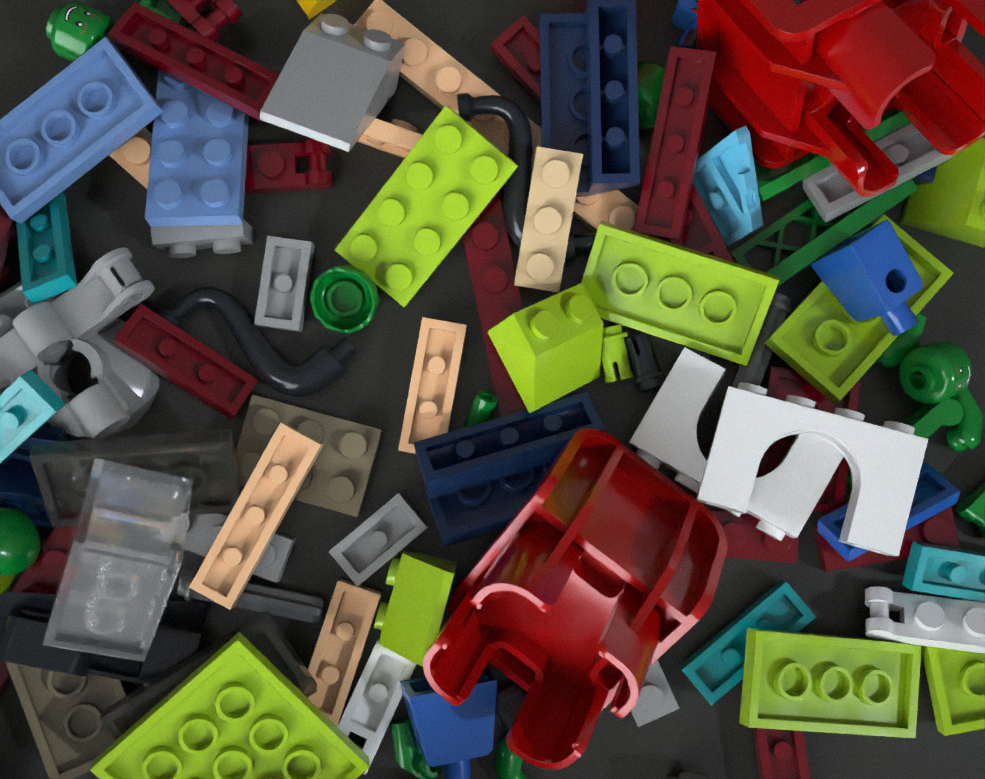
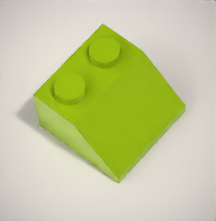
M980 138L968 148L954 154L951 159L937 165L933 183L916 185L918 190L906 198L900 224L985 248V138Z
M583 283L515 312L487 331L529 413L600 377L604 323Z
M407 548L403 551L401 559L392 558L386 579V584L393 586L389 603L381 601L374 624V629L382 630L379 645L423 667L424 657L440 631L457 566L456 561Z

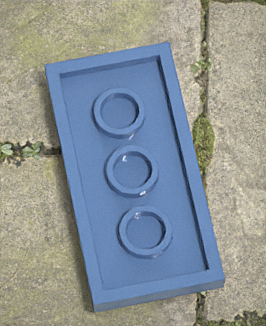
M106 36L0 119V204L10 219L20 224L164 112L116 46Z
M158 69L156 101L164 112L155 118L153 123L145 209L146 221L150 227L243 224L249 115Z

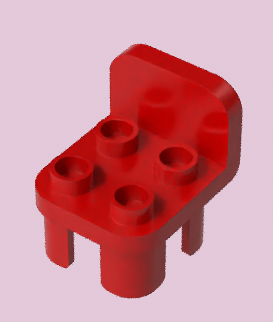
M698 0L696 49L716 51L719 55L709 104L731 132L747 126L750 131L753 158L763 167L778 169L810 153L819 154L827 158L858 195L870 197L893 187L897 182L899 170L860 127L863 126L865 129L871 130L880 124L882 116L898 109L900 112L903 111L906 118L944 155H954L968 148L985 135V65L961 44L968 23L980 35L985 37V0H801L798 5L793 0Z
M581 429L575 433L561 450L535 492L467 572L452 594L448 604L449 618L423 660L425 677L437 694L450 704L458 706L469 697L489 662L527 691L506 735V744L509 749L534 766L544 769L565 768L574 763L586 750L601 711L611 703L610 711L621 719L625 717L638 701L649 667L706 613L713 601L728 550L725 531L708 508L696 501L693 496L619 440L597 429Z

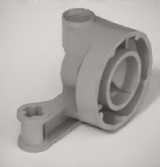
M118 248L103 255L92 265L90 271L77 284V287L69 289L54 301L41 302L21 312L13 320L15 328L0 337V395L19 376L31 369L66 404L47 422L52 427L64 428L66 433L79 437H90L93 441L112 436L134 426L151 408L159 388L158 373L112 345L113 339L127 322L117 317L144 301L155 289L152 282L144 280L131 262L133 255L128 248ZM80 352L88 359L91 365V377L98 379L99 384L76 394L71 390L68 383V369L72 359Z

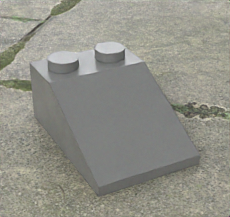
M321 13L303 30L260 110V120L349 152L396 93L405 43L392 39L384 31L376 29L366 30L349 24L348 20L340 15Z

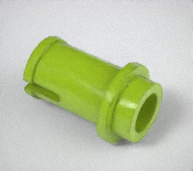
M620 324L603 328L601 361L605 374V383L618 380L615 362H617L621 380L634 377L624 337H628V333H623Z

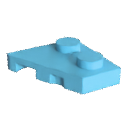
M747 126L733 131L698 158L693 180L727 247L737 243L764 225L750 131Z

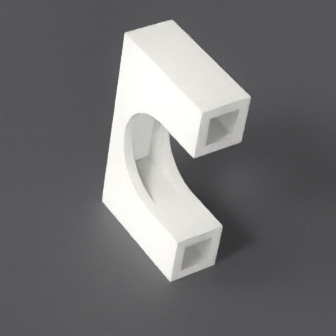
M684 347L629 443L631 447L637 450L636 454L658 470L660 465L663 464L677 472L674 481L698 494L707 461L698 445L697 424L724 377L726 369ZM797 434L780 464L772 472L755 479L747 513L760 520L756 528L779 541H782L785 535L790 538H797L843 459V454L833 444L820 437ZM726 510L737 517L741 515L740 513Z
M740 382L738 388L728 386L696 501L745 514L748 509L759 464L768 447L777 440L790 435L807 434L817 436L833 444L843 454L852 475V491L839 542L887 556H899L928 443L927 438L914 435L915 428L903 423L884 421L882 427L863 422L865 415L857 411L835 408L834 414L817 410L814 409L816 402L804 397L787 395L786 400L783 401L766 396L767 389L754 384Z

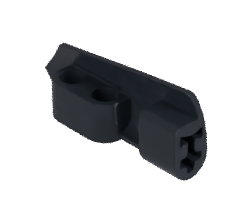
M5 591L0 595V661L78 676L92 674L174 690L191 673L207 604L200 602L190 603Z

